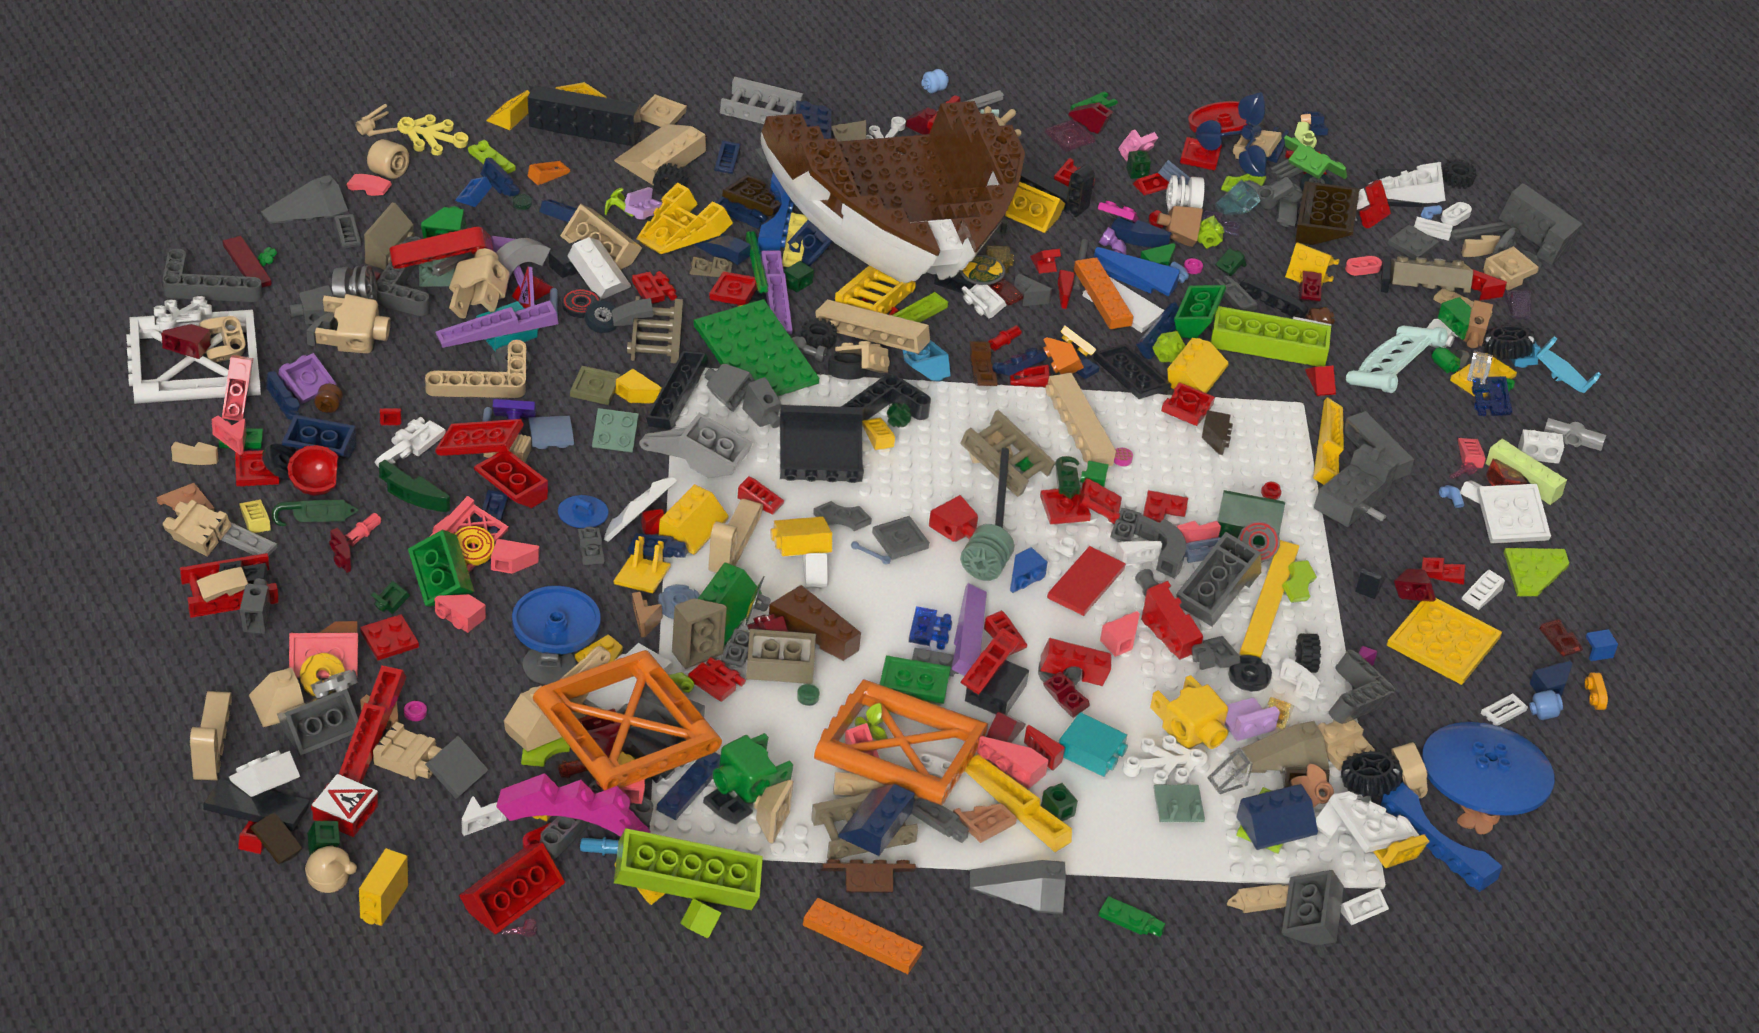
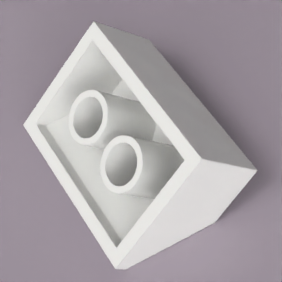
M588 237L572 245L568 258L591 291L597 293L600 300L631 287L624 274L599 240Z

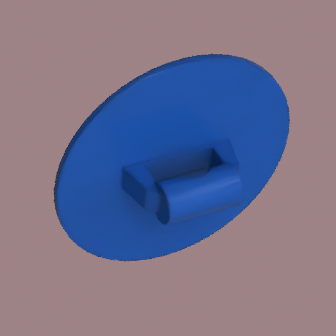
M586 495L569 497L562 501L558 507L560 519L564 523L576 528L599 526L605 522L609 513L604 502Z

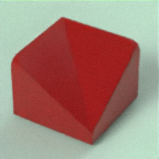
M663 509L642 512L641 526L644 534H659L660 519L664 515Z

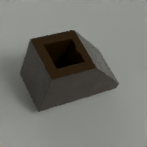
M1207 410L1202 439L1219 455H1223L1224 448H1229L1231 436L1227 435H1231L1233 423H1229L1231 415Z

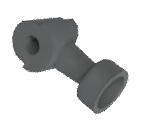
M802 336L792 337V340L804 356H815L816 361L823 362L827 347L820 345L818 348L807 345L805 338Z

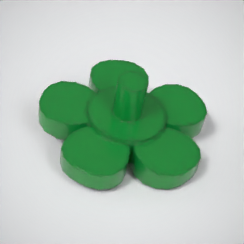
M267 247L264 253L258 256L261 266H265L266 263L271 264L274 261L273 257L277 254V250Z
M1026 457L1014 466L1020 467V470L1025 472L1034 464L1028 460L1029 457Z

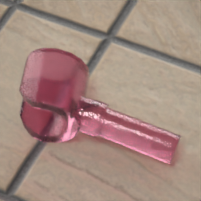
M1464 462L1461 465L1462 468L1449 477L1454 479L1464 472L1472 475L1477 471V467L1472 462Z
M527 919L523 927L502 929V935L522 934L523 936L533 937L537 930V927H535L536 921Z

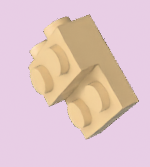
M1261 130V135L1255 138L1256 141L1250 146H1260L1264 150L1266 157H1269L1282 139L1281 132ZM1242 135L1233 148V154L1236 159H1239L1241 152L1246 151L1245 146L1250 141V139L1247 140Z
M1513 246L1486 258L1483 270L1487 275L1506 281V289L1509 291L1522 285L1524 278L1536 274L1539 267Z
M1333 720L1330 724L1323 722L1318 725L1319 730L1324 736L1327 758L1339 771L1342 770L1343 761H1346L1348 756H1353V753L1359 754L1362 750L1364 752H1369L1370 750L1375 752V749L1362 736L1364 729L1355 720L1344 724Z

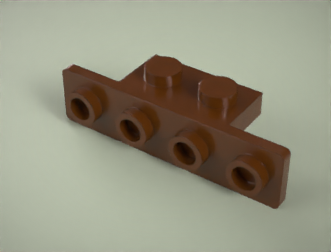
M830 859L821 865V871H845L846 892L893 893V872H914L916 869V864H910V860H897L896 864H887V860H873V863H864V860H850V863H840V860Z

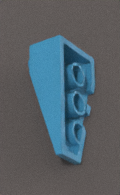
M931 340L919 354L902 350L904 361L930 380L941 381L945 377L950 376L948 354Z

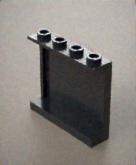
M781 405L780 479L787 481L807 480L809 482L816 480L828 482L847 481L849 483L862 482L864 474L862 458L863 408Z

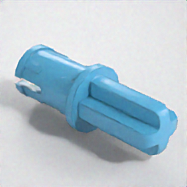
M606 837L603 839L582 838L580 850L582 852L602 853V856H605V854H617L619 840H611Z

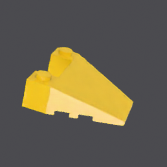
M677 183L661 199L663 203L659 209L656 208L654 210V217L651 221H647L636 239L640 240V243L650 249L663 254L720 236L733 222L726 209L713 201L698 216L690 213L698 204L689 188Z

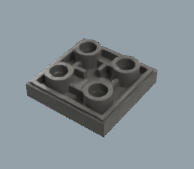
M459 736L454 738L425 764L455 799L488 771L487 767Z

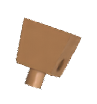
M1173 206L1168 215L1159 213L1157 224L1166 226V231L1171 232V239L1193 247L1198 239L1203 209Z
M1474 300L1466 337L1463 340L1467 342L1468 347L1477 348L1478 345L1482 346L1493 304ZM1476 317L1482 318L1481 324L1475 323Z

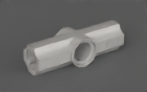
M1548 418L1544 432L1563 434V440L1567 445L1571 444L1575 447L1583 445L1599 451L1602 450L1606 437L1604 434L1585 429L1584 425L1579 422L1567 424Z

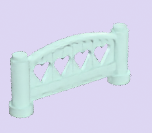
M1404 325L1398 327L1397 335L1377 347L1364 360L1358 371H1349L1346 375V381L1351 385L1382 389L1383 392L1393 393L1398 385L1396 374L1428 345L1444 347L1448 338L1447 330L1439 327L1434 329ZM1403 341L1411 342L1410 344L1401 345ZM1393 350L1401 351L1400 353L1391 354ZM1383 359L1391 360V362L1381 363ZM1373 368H1380L1382 370L1371 372Z

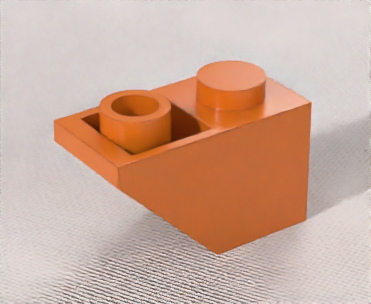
M1048 337L1044 338L1046 346L1043 348L1048 358L1052 356L1054 360L1051 365L1055 373H1074L1084 368L1072 344Z

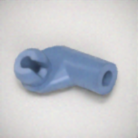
M1441 206L1424 207L1421 212V218L1431 220L1433 215L1442 213Z
M1172 262L1170 267L1180 270L1178 281L1184 283L1189 278L1188 271L1177 262Z
M1446 485L1439 488V495L1452 499L1455 508L1464 506L1460 490L1457 487Z

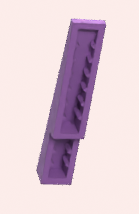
M762 251L761 256L769 285V291L766 293L767 304L787 333L792 334L781 251Z
M547 301L516 312L513 311L512 307L436 331V336L442 348L557 325L559 323L557 312L551 301Z
M970 583L965 587L954 639L956 649L951 668L964 676L980 656L987 595L986 591Z

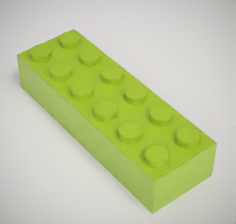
M1218 306L1213 322L1211 343L1216 349L1320 367L1326 365L1331 326Z
M625 828L618 841L614 883L752 910L760 896L763 856Z

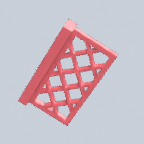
M467 496L430 536L442 529L455 534L459 529L467 526L484 527L486 531H488L487 527L496 526L500 529L498 533H491L495 545L497 539H500L508 531L509 526L474 505V500ZM475 513L482 517L483 522L471 523L470 517ZM471 543V549H476L475 543ZM467 563L466 566L468 572H470L476 565Z

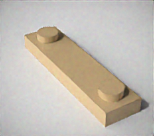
M835 772L833 795L855 796L870 793L873 789L887 785L854 773Z

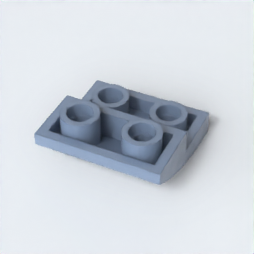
M570 416L529 418L532 447L546 449L548 446L566 448L569 445H574Z

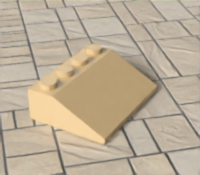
M665 124L614 161L652 184L658 168L662 167L663 164L668 165V163H672V166L677 164L678 169L680 167L683 168L706 152L705 134L692 126Z

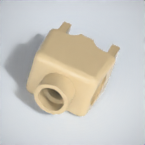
M479 249L476 251L474 258L460 261L456 266L449 289L453 292L449 308L459 318H466L469 305L482 304L490 312H494L498 299L505 298L510 272L498 261L497 253L490 249Z
M346 294L345 298L324 296V311L335 312L334 318L338 322L337 331L316 328V343L338 346V351L370 353L375 339L388 340L390 317L379 316L376 300Z

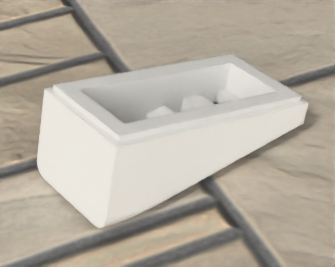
M1161 541L1117 543L1115 558L1126 563V566L1158 560L1162 543Z
M1488 570L1463 595L1462 600L1479 610L1502 591L1505 580L1491 570Z

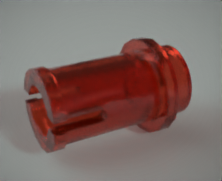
M580 759L570 762L562 761V764L558 765L559 774L562 778L566 777L568 779L570 775L588 771Z

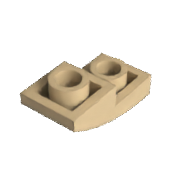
M1481 235L1480 240L1465 239L1461 252L1462 256L1476 257L1493 253L1500 240V236Z
M174 442L171 446L172 461L210 465L217 464L219 461L218 447L198 442L193 447Z
M242 567L221 571L197 580L202 597L206 602L225 593L231 596L244 590L245 586L249 584Z

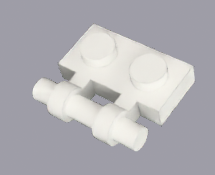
M419 417L416 420L410 421L405 429L397 431L391 440L394 445H397L401 441L408 439L413 445L411 448L412 453L420 456L443 438L446 429L430 420L425 424V420Z

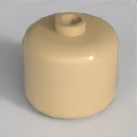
M381 139L376 141L369 149L367 164L372 172L390 179H396L407 170L409 153L403 145Z

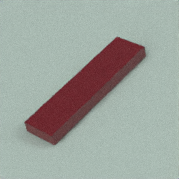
M242 236L223 240L224 248L243 276L259 278L262 288L272 285L271 279Z

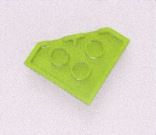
M1505 548L1504 550L1517 596H1538L1543 589L1549 586L1569 566L1565 549Z

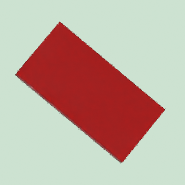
M521 419L451 424L435 452L440 456L506 452L511 448L524 424Z
M1089 546L1048 592L1047 598L1085 616L1124 571L1126 563Z

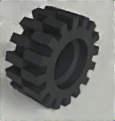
M1457 159L1454 162L1450 160L1444 166L1442 173L1444 183L1447 182L1448 186L1452 185V188H1455V186L1458 189H1461V187L1463 189L1470 188L1474 184L1476 168H1473L1472 164L1469 165V162L1463 163L1464 160H1460V162Z
M668 163V165L663 164L662 167L658 168L652 181L653 187L657 189L656 192L658 194L661 192V196H664L674 186L668 183L665 178L673 179L676 184L688 186L689 176H686V171L682 172V167L678 169L677 164L672 166V163Z
M815 318V321L809 319V322L805 321L802 325L801 336L805 338L807 345L815 348L821 345L829 350L836 342L837 329L835 325H831V321L825 322L826 319L823 318L822 321H819V318Z
M1300 633L1297 636L1298 639H1296L1295 662L1311 673H1316L1321 663L1319 635Z

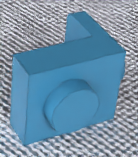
M1535 342L1530 356L1518 358L1517 360L1511 359L1514 366L1524 368L1528 365H1538L1537 355L1541 348Z

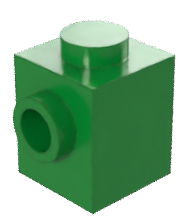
M1088 461L1087 470L1082 471L1080 483H1083L1088 478L1104 487L1109 464Z

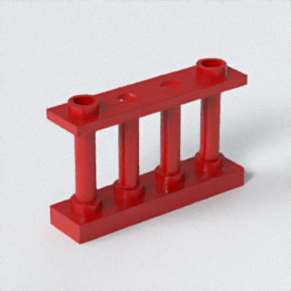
M268 553L180 567L182 585L190 584L193 596L187 598L190 618L239 610L244 590L231 596L225 593L206 602L202 597L197 580L218 573L221 563L240 560L243 566L265 563L269 570ZM267 583L270 604L278 603L276 583Z

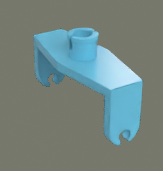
M1555 336L1552 337L1541 348L1537 357L1552 371L1553 379L1558 377L1555 381H1564L1577 391L1585 393L1599 379L1601 373L1597 372L1586 381L1567 361L1549 350L1557 340Z

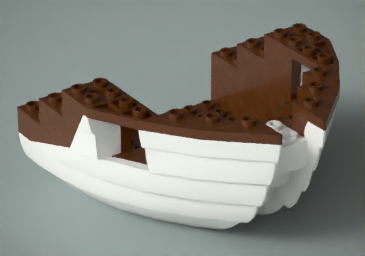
M975 101L941 103L930 134L850 141H837L836 138L824 139L820 127H807L802 114L766 116L761 132L762 149L773 173L790 199L807 219L835 244L866 264L903 283L916 281L926 272L937 274L939 280H944L949 276L952 278L974 259L1004 219L1019 185L1025 151L1013 125L999 126L994 113L980 114Z

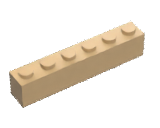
M828 299L815 311L816 318H819V321H822L823 318L826 319L825 322L831 321V325H835L836 333L918 354L930 342L929 325Z
M1072 373L1049 376L1046 394L1053 401V406L1058 410L1061 421L1067 426L1070 436L1072 435L1076 448L1081 451L1084 462L1088 464V461L1109 464L1108 467L1113 466L1116 450Z

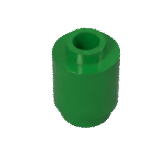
M1438 347L1433 352L1432 359L1434 363L1446 373H1454L1459 369L1460 358L1449 349Z

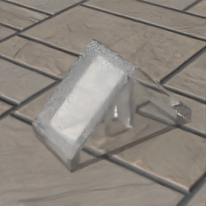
M1474 351L1467 380L1486 385L1493 355Z
M1239 747L1207 778L1219 794L1248 786L1253 763Z

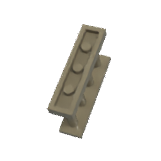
M636 296L635 301L640 300V296ZM675 299L674 307H652L653 315L674 318L669 321L634 318L632 342H628L627 354H631V361H635V352L667 354V356L671 357L670 363L678 361L683 299ZM637 328H664L673 332L668 334L637 332ZM636 339L668 341V346L636 344Z
M999 410L995 411L989 427L980 433L969 428L965 431L960 444L998 479L1001 457L999 452L1001 449L1012 444L1020 451L1008 461L1006 485L1017 497L1024 493L1029 478L1039 471L1048 477L1056 463ZM998 431L1005 439L992 447L984 439ZM1029 457L1028 460L1034 465L1022 474L1013 467L1024 458Z
M869 793L813 804L811 815L813 825L824 824L831 839L828 845V860L842 859L847 856L869 852L840 839L833 823L841 820L848 822ZM904 822L886 848L916 842L918 825L906 826Z

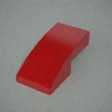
M1423 557L1422 570L1426 571L1429 578L1464 585L1465 565L1444 564V558Z

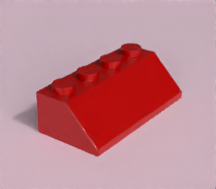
M542 842L527 845L462 892L459 897L468 913L496 935L565 884V881Z

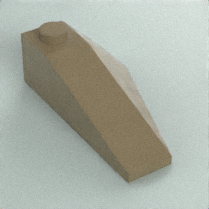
M1315 721L1293 725L1230 753V758L1238 772L1266 773L1267 770L1280 771V774H1282V767L1307 768L1309 764L1329 770L1324 736Z

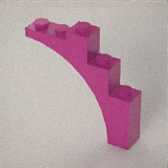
M544 773L501 789L496 805L510 821L541 815L563 816L596 824L614 832L620 837L625 828L651 833L648 827L629 809L631 800L618 786L594 794L582 780L558 787Z

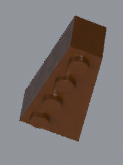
M798 586L769 604V614H774L775 617L783 616L788 632L816 634L815 643L820 645L819 649L843 661L859 651L861 632L804 586Z

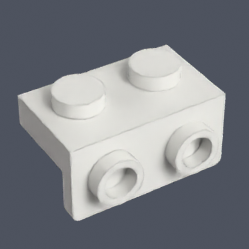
M976 284L970 290L965 286L962 288L964 300L969 305L973 304L980 316L984 314L988 319L992 318L1006 306L1005 301L988 285Z

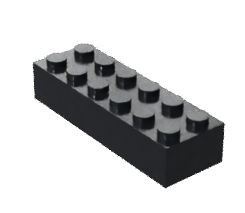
M534 86L528 96L529 127L635 146L641 135L640 103L541 86Z

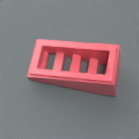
M1458 438L1463 467L1483 468L1485 455L1478 439Z

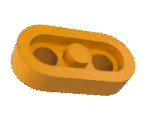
M1591 672L1585 678V689L1590 692V705L1594 706L1595 710H1605L1608 696L1601 673Z

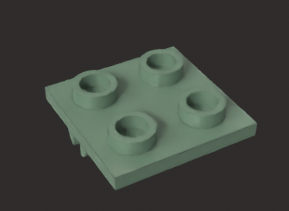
M598 408L592 448L633 453L639 413Z
M1154 785L1159 822H1205L1199 785Z

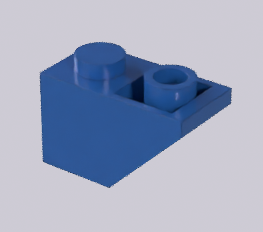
M1032 547L1015 555L1010 586L1012 593L1042 580L1046 575L1048 562Z

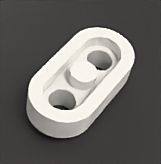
M1457 202L1442 212L1441 221L1444 224L1456 226L1470 217L1472 208L1467 203Z
M405 439L378 457L375 464L379 467V463L385 459L394 465L397 459L400 457L404 459L412 453L411 448L413 445L408 439Z
M926 753L917 755L928 773L941 779L952 763L951 761Z

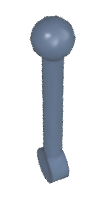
M857 541L851 543L852 549H859L882 560L883 564H890L891 558L889 556H882L862 547Z

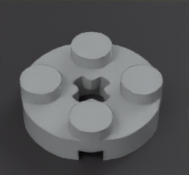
M348 670L329 676L324 682L319 680L311 684L316 698H320L334 690L336 692L345 690L358 681L355 670Z

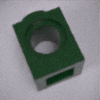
M1129 151L1126 168L1130 179L1149 176L1151 160L1147 151Z
M798 261L784 270L787 288L792 289L796 293L813 283L814 269L802 261Z
M1063 783L1050 786L1043 791L1041 807L1061 821H1065L1075 816L1078 800Z
M314 821L307 833L309 855H312L320 848L326 846L338 847L340 844L338 821Z

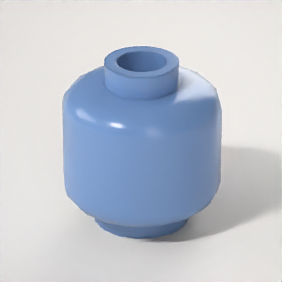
M1553 690L1535 693L1532 697V702L1529 703L1532 715H1537L1540 720H1547L1560 715V711L1563 710V703L1559 693L1556 694Z

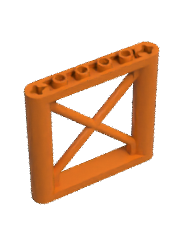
M647 650L544 685L533 695V701L604 791L615 786L623 788L716 752L722 744L720 736ZM631 677L637 679L625 714L569 701L575 697ZM645 683L682 728L633 717ZM572 712L621 723L609 758ZM630 725L686 739V741L622 765L618 763Z
M863 679L854 693L848 695L846 704L840 706L837 716L832 717L829 728L823 730L814 753V759L887 786L896 784L915 793L917 797L942 806L977 752L979 738L986 736L988 723ZM878 703L882 704L881 718L894 738L849 745L839 741L864 705L871 707ZM889 712L941 731L904 736ZM949 738H958L965 741L942 779L928 773L910 744ZM900 746L916 771L866 754L864 751Z

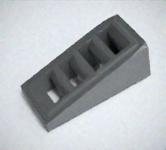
M354 215L334 216L333 224L342 249L361 246Z

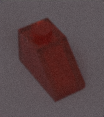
M1492 459L1486 473L1492 486L1527 484L1521 472L1497 459Z

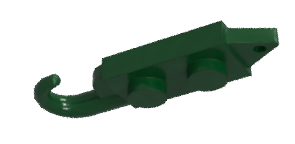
M1062 456L1056 459L1055 463L1059 494H1064L1069 499H1072L1076 494H1080L1077 468L1063 465V463L1072 462L1078 466L1079 461L1070 456Z
M345 500L284 501L274 506L271 516L276 525L286 526L287 524L281 522L278 518V513L281 510H293L294 516L299 522L345 521L346 518L358 512L359 509L346 503Z

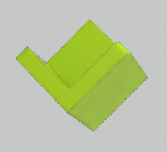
M693 898L681 921V925L709 938L721 912Z

